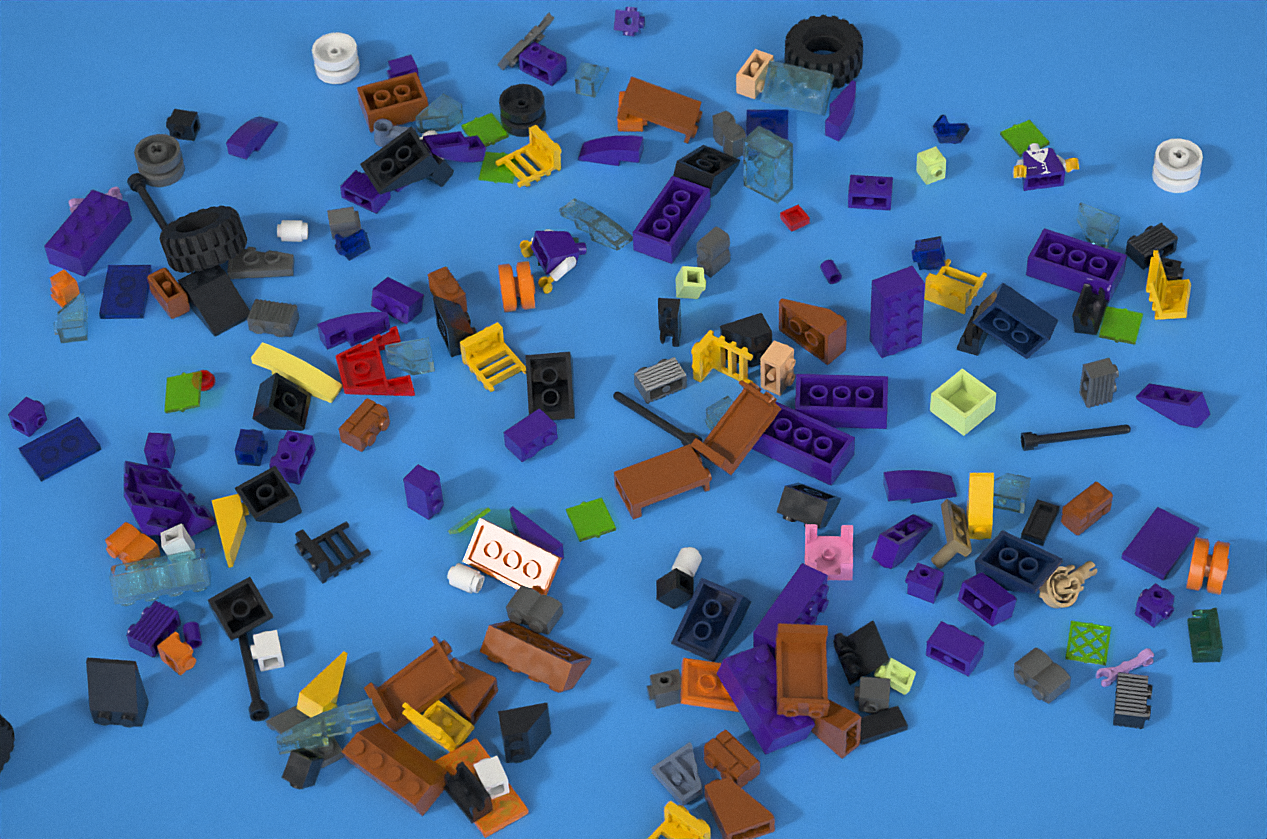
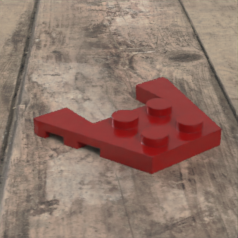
M397 326L390 328L389 332L382 336L378 334L372 337L373 340L364 345L360 343L335 355L345 394L415 396L410 375L387 380L379 351L401 346Z

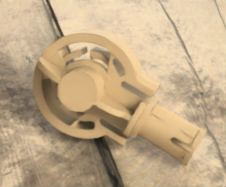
M1087 561L1077 569H1075L1074 565L1059 566L1039 589V598H1042L1048 606L1055 609L1071 606L1077 600L1079 592L1084 589L1081 584H1084V581L1089 577L1097 574V568L1090 571L1096 565L1092 561Z

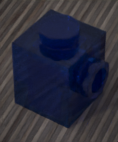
M941 236L915 240L912 259L914 263H918L919 270H932L936 267L945 266L946 253Z
M240 429L234 450L237 464L261 465L263 454H267L268 441L265 440L263 431Z

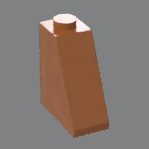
M459 661L464 668L461 672L466 680L444 697L461 717L474 726L497 694L496 677Z
M830 700L828 715L812 718L815 725L811 732L841 759L860 745L861 717L857 713Z
M729 777L721 780L716 779L705 785V800L723 839H754L775 832V818L773 814Z

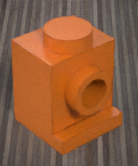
M65 269L50 277L52 284L50 288L52 292L51 298L63 309L81 299L77 281Z
M176 631L157 646L161 660L180 676L185 671L194 667L196 659L192 656L193 649L187 642H181Z

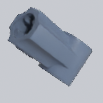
M387 119L377 120L374 123L376 145L384 147L409 127L394 126Z

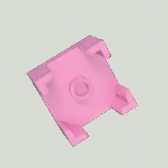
M805 524V565L827 574V580L852 581L853 525H842L841 536H817V525Z

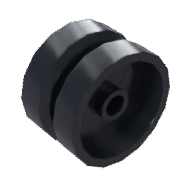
M517 84L505 89L500 95V119L502 127L507 133L526 137L529 136V128L537 125L542 130L546 123L545 98L540 89L529 84Z

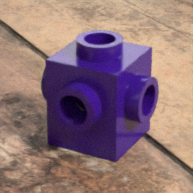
M625 7V10H615L614 30L623 31L625 36H635V32L641 33V29H644L645 17L642 16V12H637L636 7ZM631 18L632 23L629 25L628 21Z
M1155 583L1151 588L1144 589L1139 595L1135 615L1155 628L1163 619L1167 620L1174 612L1175 596L1166 588H1162Z

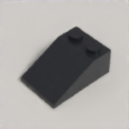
M412 127L408 128L360 164L380 195L423 180L440 167L422 138Z
M702 145L676 162L673 176L709 188L710 198H712L723 187L739 165L740 160Z
M219 264L210 269H203V271H194L178 280V284L187 294L190 308L214 337L247 320L250 310Z
M571 352L525 355L529 415L541 409L551 420L575 419L574 370Z
M87 657L89 707L94 723L103 726L111 724L124 727H142L149 702L136 661Z

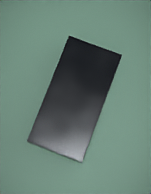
M1037 499L1021 533V539L1043 546L1060 507Z
M895 706L861 717V745L908 730V724L899 707Z

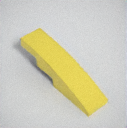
M262 342L251 357L252 364L271 370L272 375L278 373L311 393V396L329 403L334 401L343 388L342 384L321 370Z

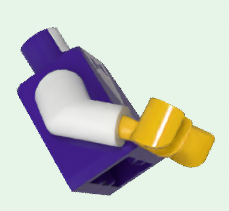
M1034 143L1028 146V151L1022 153V159L1017 161L1012 174L1013 178H1022L1024 191L1064 186L1065 172H1071L1074 169L1079 170L1078 158L1064 160L1059 155H1056L1052 148L1040 149L1039 144Z
M550 229L535 231L534 237L531 238L532 241L523 240L520 243L523 257H530L534 253L545 274H550L549 277H541L538 281L539 287H543L542 290L545 294L552 291V282L554 280L557 282L574 268L579 255H585L587 252L585 242L575 243L571 234L567 231H554Z

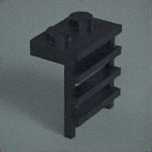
M347 521L313 540L310 539L303 529L295 533L297 543L294 545L298 554L303 557L310 570L315 573L322 584L327 582V578L338 576V572L343 569H351V565L356 562L360 564L365 557L371 555L369 549L359 553L343 532V530L349 527ZM337 534L353 555L352 558L347 559L331 539L332 536ZM325 541L341 564L335 566L319 546V543Z

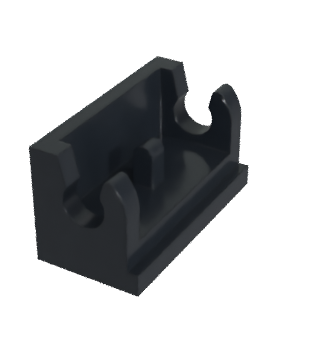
M1084 284L1072 315L1075 333L1097 335L1108 306V300L1105 298L1103 288H1099V294H1094L1091 285Z
M658 298L659 330H661L660 342L664 344L665 337L671 336L673 347H679L682 329L680 299Z
M978 305L975 306L957 346V350L976 356L979 355L988 335L987 332L972 323L979 308Z
M462 761L456 765L457 772L454 776L451 777L448 772L445 774V786L443 788L467 819L474 823L493 811L490 794Z

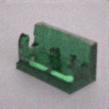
M1217 608L1192 611L1194 618L1187 619L1193 663L1220 662L1223 644Z

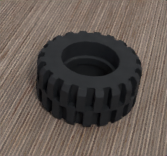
M821 15L820 17L810 16L807 20L805 18L800 20L786 35L785 68L790 77L794 78L795 82L803 84L806 88L810 89L812 87L819 91L821 89L833 90L835 87L839 89L845 83L849 84L854 80L862 69V35L846 19L842 18L841 20L838 19V16L833 15L832 17H827V15ZM825 50L834 53L828 55L815 54L813 52Z
M230 206L203 208L196 212L188 213L186 216H181L176 221L169 223L167 227H164L159 238L170 268L179 273L203 271V269L213 268L218 264L221 265L227 260L233 259L235 255L240 254L245 249L248 240L238 212Z

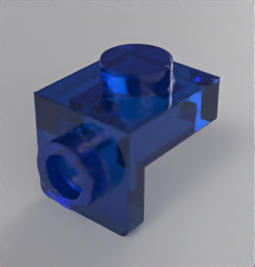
M945 114L940 115L933 125V130L939 143H961L970 130L967 123L949 124Z
M363 229L346 239L339 233L334 235L336 251L339 255H344L349 261L371 249L368 235Z

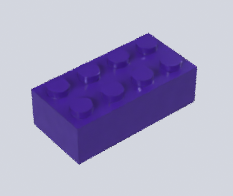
M671 176L632 232L633 250L672 264L710 209V189Z
M92 189L44 245L49 264L85 277L132 221L128 202Z
M1044 228L1028 256L1026 276L1081 293L1084 284H1090L1094 294H1099L1098 291L1101 287L1105 291V298L1109 303L1125 273L1127 255Z
M913 266L872 280L869 340L881 358L895 355L900 351L916 347L922 343L925 283Z
M796 374L795 410L833 428L887 429L888 376Z
M775 402L781 408V411L752 449L832 486L854 456L855 437L779 402Z
M802 563L753 631V648L766 643L776 660L775 635L778 623L815 625L817 616L820 612H825L829 600H827V593L829 591L827 574Z
M766 643L724 658L717 675L765 755L807 739L815 725L810 716L797 715L787 717L777 714L776 660Z

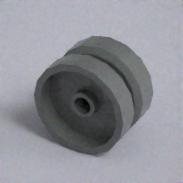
M167 134L150 135L136 145L134 150L139 173L143 176L147 185L165 187L174 184L183 176L185 166L179 142L174 137Z

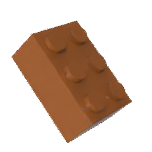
M416 72L357 87L359 105L370 133L374 132V123L380 119H387L391 121L392 125L397 126L430 117L428 99Z

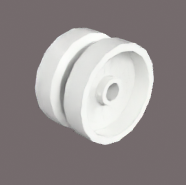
M329 33L321 36L313 44L314 66L319 79L330 84H342L356 77L360 69V63L357 55V44L354 38L344 33Z
M1181 138L1162 142L1155 152L1152 171L1153 181L1158 187L1172 193H1184L1192 190L1198 184L1200 178V169L1203 161L1201 149L1193 142Z

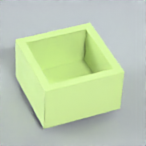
M961 369L931 393L930 412L965 436L995 411L997 393L964 369Z

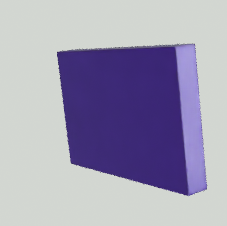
M1157 507L1122 553L1121 559L1164 581L1199 533V527Z

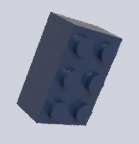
M1002 283L980 303L972 323L1028 359L1050 340L1058 319L1005 283Z

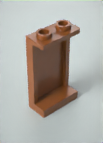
M631 76L616 119L625 121L627 114H631L685 134L684 143L688 144L690 137L694 138L698 130V126L695 123H699L703 111H700V106L702 102Z
M740 380L739 384L743 387L742 392L704 442L695 438L690 445L702 456L730 475L734 473L781 411V408L775 403L777 399L767 391L764 394L761 393L762 389L752 381L747 384Z
M690 444L614 472L615 488L633 520L642 517V507L702 486L705 492L709 491V481H712L709 469L704 468L699 452H695Z
M778 623L775 635L777 714L787 717L803 715L812 718L828 715L830 707L826 655L828 625Z
M433 636L431 640L434 646L382 685L377 687L371 682L364 687L383 723L394 732H397L410 722L402 714L405 710L402 705L405 702L421 714L466 680L461 672L464 669L462 664L456 657H452L450 653L453 652V649L445 639L441 641L436 636Z

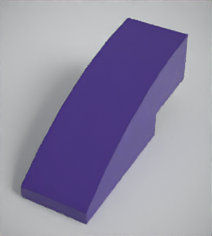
M852 80L830 104L829 117L825 120V136L838 142L846 134L854 116L856 106L855 81Z
M261 116L247 121L226 142L228 154L247 160L253 151L258 152L277 127L278 122Z
M458 131L427 135L422 138L430 152L441 158L458 162H482L484 160L486 147L478 135L464 137L462 132Z
M616 135L584 142L578 156V161L619 166L621 161L639 163L644 150L643 136Z
M364 312L332 318L317 324L320 340L326 349L329 350L345 342H348L352 347L378 334L389 331L390 322L387 312Z
M923 470L884 472L883 485L888 502L910 499V503L913 504L957 497L952 476Z

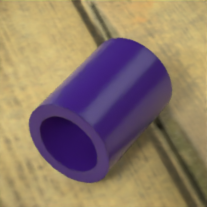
M826 260L820 265V269L829 284H835L841 280L842 275L833 260Z
M197 622L184 624L182 628L185 642L192 649L199 648L202 645L199 624Z

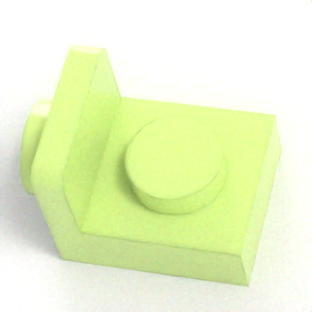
M890 658V661L876 669L874 676L876 678L890 679V687L906 695L910 691L916 672Z

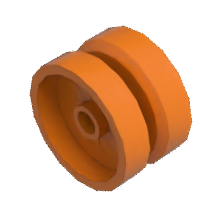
M529 261L517 263V276L513 277L510 264L498 265L504 312L516 311V297H520L521 307L524 310L535 309V285Z
M1196 537L1186 589L1199 591L1202 588L1203 578L1208 577L1206 587L1208 593L1220 595L1223 580H1226L1230 543L1217 541L1214 544L1213 554L1211 555L1208 554L1209 540Z

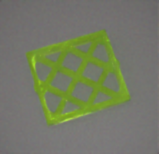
M1071 621L1065 659L1106 666L1111 627ZM1077 627H1084L1087 629L1081 632ZM1073 629L1077 633L1074 637H1072ZM1094 629L1103 630L1104 632L1098 635ZM1091 632L1095 637L1088 640L1084 635ZM1107 635L1106 643L1102 640V637ZM1081 637L1085 643L1079 646L1075 640ZM1096 640L1102 644L1097 649L1091 644ZM1071 643L1075 647L1072 651H1070ZM1089 646L1093 651L1086 654L1082 649ZM1105 649L1104 657L1099 652ZM1079 651L1083 657L1074 656L1072 654ZM1094 654H1096V655L1100 658V660H1099V659L1089 658V657H1091V656H1093Z

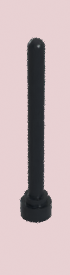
M140 173L132 174L128 178L127 184L132 191L139 193L160 229L163 230L168 224L145 189V179Z
M617 391L613 394V398L679 439L683 446L691 445L695 438L702 442V437L695 433L683 432L621 392Z
M1125 424L1044 435L1023 432L1020 439L1023 451L1034 450V447H1038L1039 444L1127 434L1131 431V427Z
M245 633L238 637L252 700L248 708L249 715L253 721H263L270 715L268 704L261 699L248 636Z

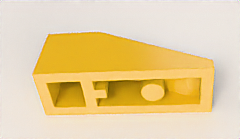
M994 473L969 474L966 520L970 539H991Z
M238 494L212 500L228 568L234 565L247 526L245 516L249 515L248 508L241 502Z
M345 651L299 692L297 709L320 724L327 717H332L337 710V700L348 655Z

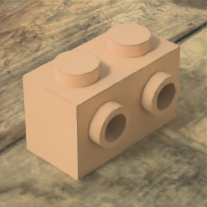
M755 49L736 74V93L755 99L760 92L762 93L768 80H771L775 74L774 55Z
M774 340L760 358L761 388L781 396L787 386H791L795 380L794 366L796 360L794 359L793 348Z

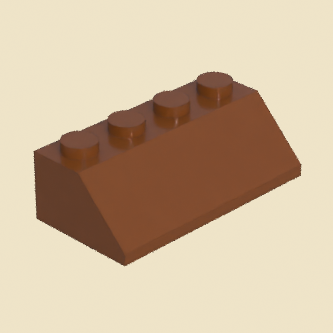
M511 620L489 625L480 649L481 653L487 655L488 660L496 663L502 662L508 665L507 668L517 673L523 672L528 675L530 680L538 683L544 682L549 685L551 690L560 693L572 689L592 661V658L535 633Z
M377 723L357 732L341 751L352 765L421 816L427 812L444 791V776L448 771L382 723Z

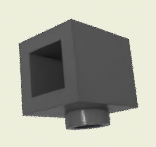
M678 669L650 675V685L646 686L649 700H654L656 709L681 703V676Z
M860 678V686H855L854 701H859V711L876 713L889 709L890 679Z

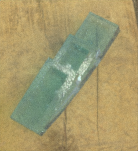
M573 199L559 209L562 217L574 221L576 228L589 233L591 240L618 251L633 241V236L619 224L582 201Z
M372 698L322 712L278 735L276 740L279 755L291 753L292 750L303 747L314 749L329 746L328 737L352 733V724L374 721L375 715Z

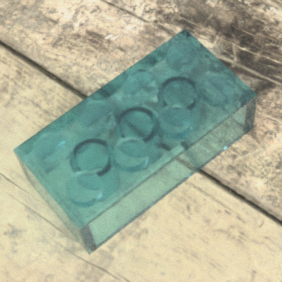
M206 547L111 566L109 580L115 605L130 606L135 604L137 600L145 599L146 602L159 599V596L169 594V597L182 595L183 591L192 590L193 592L206 590L207 586L211 584V571Z

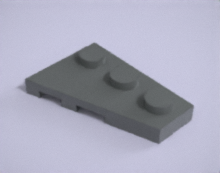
M548 13L538 26H534L524 37L525 40L521 39L504 55L497 65L502 70L508 66L512 68L519 61V55L533 42L539 43L545 37L543 33L555 18Z
M248 247L243 249L240 254L235 255L233 259L228 260L227 274L230 279L293 276L294 255L271 250L259 252L254 247Z
M297 705L266 720L267 727L281 734L288 743H293L299 749L304 747L323 757L324 760L321 768L344 757L341 747L325 722L318 723L298 710Z

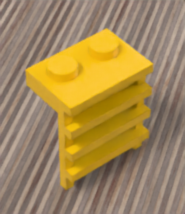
M537 125L529 128L530 144L495 161L497 166L503 164L520 180L517 182L519 188L524 185L526 187L530 186V182L534 180L540 181V177L551 175V171L555 169L557 171L561 170L562 151L559 144L554 143L548 137V134ZM524 153L540 169V171L534 169L521 156V154ZM514 159L530 176L527 177L510 160Z
M1153 250L1154 257H1151L1146 292H1150L1149 301L1153 302L1152 310L1155 311V320L1187 318L1191 290L1190 279L1167 281L1158 250Z
M947 259L937 275L929 273L926 277L924 299L965 314L967 307L972 303V299L974 296H977L979 288H982L987 273L983 272L980 278L949 267L951 260Z
M498 322L460 342L462 362L465 365L467 364L471 373H474L477 380L481 381L484 384V388L490 392L494 391L493 386L521 371L526 374V366L504 342L503 327ZM505 355H508L507 357L501 359L500 361H498V362H496V363H494V364H492V365H490V366L484 368L483 370L479 371V369H481V368L487 366L488 364H490V363H492V362H494V361H496V360H498V359L504 357ZM515 363V365H513V366H511V367L505 369L504 371H502V372H500V373H498V374H496V375L490 377L489 379H486V378L489 377L490 375H492V374H494V373H496V372H498V371H500V370L506 368L507 366H509V365Z
M709 330L700 342H696L692 347L694 380L701 383L711 370L715 369L739 382L743 380L749 384L751 381L747 379L748 360L751 361L753 355L748 353V348L743 347L740 349L736 347V342L728 343L722 335L719 338L715 337L712 330ZM725 349L728 350V369L725 368ZM737 354L739 355V374L736 373Z
M439 700L431 705L423 715L411 708L406 702L402 705L405 709L402 714L417 729L449 752L459 748L475 728L470 722Z
M670 800L664 807L665 821L648 838L657 839L662 835L667 839H711L709 825L704 820L695 818L684 806L677 805Z

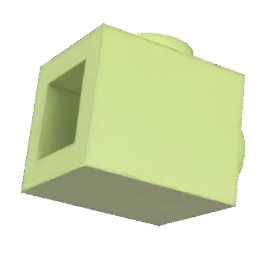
M937 147L917 153L916 172L926 185L945 178L946 159Z
M681 267L675 278L676 297L698 299L706 288L704 268Z

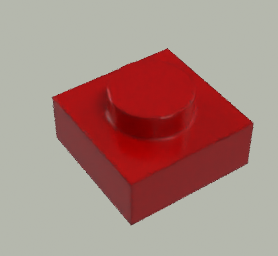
M799 204L780 212V219L791 232L810 224V217Z

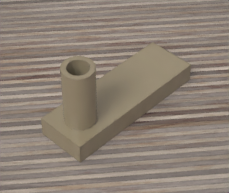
M948 499L941 504L947 543L931 558L933 564L940 569L957 553L967 557L972 552L965 510Z

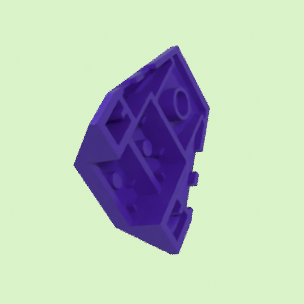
M125 460L124 498L144 534L148 536H161V532L182 524L189 536L192 537L215 524L216 521L208 508L204 505L198 506L194 502L195 496L192 493L187 495L181 489L183 485L167 469Z

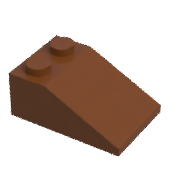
M783 298L779 300V331L827 365L846 351L847 321L843 316L836 314L831 309Z

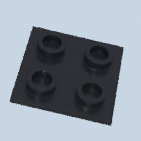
M874 621L869 622L849 636H845L843 633L834 635V648L849 685H852L860 680L861 677L868 675L890 661Z

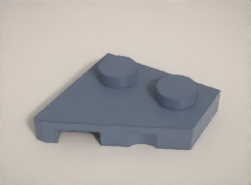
M690 742L651 768L652 774L680 805L685 806L702 794V785L693 754V747Z

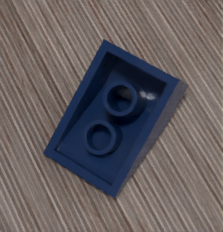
M1002 530L975 560L976 575L983 572L1007 591L1035 594L1061 565L1063 559Z
M701 578L671 644L711 662H715L741 625L751 601L737 592Z

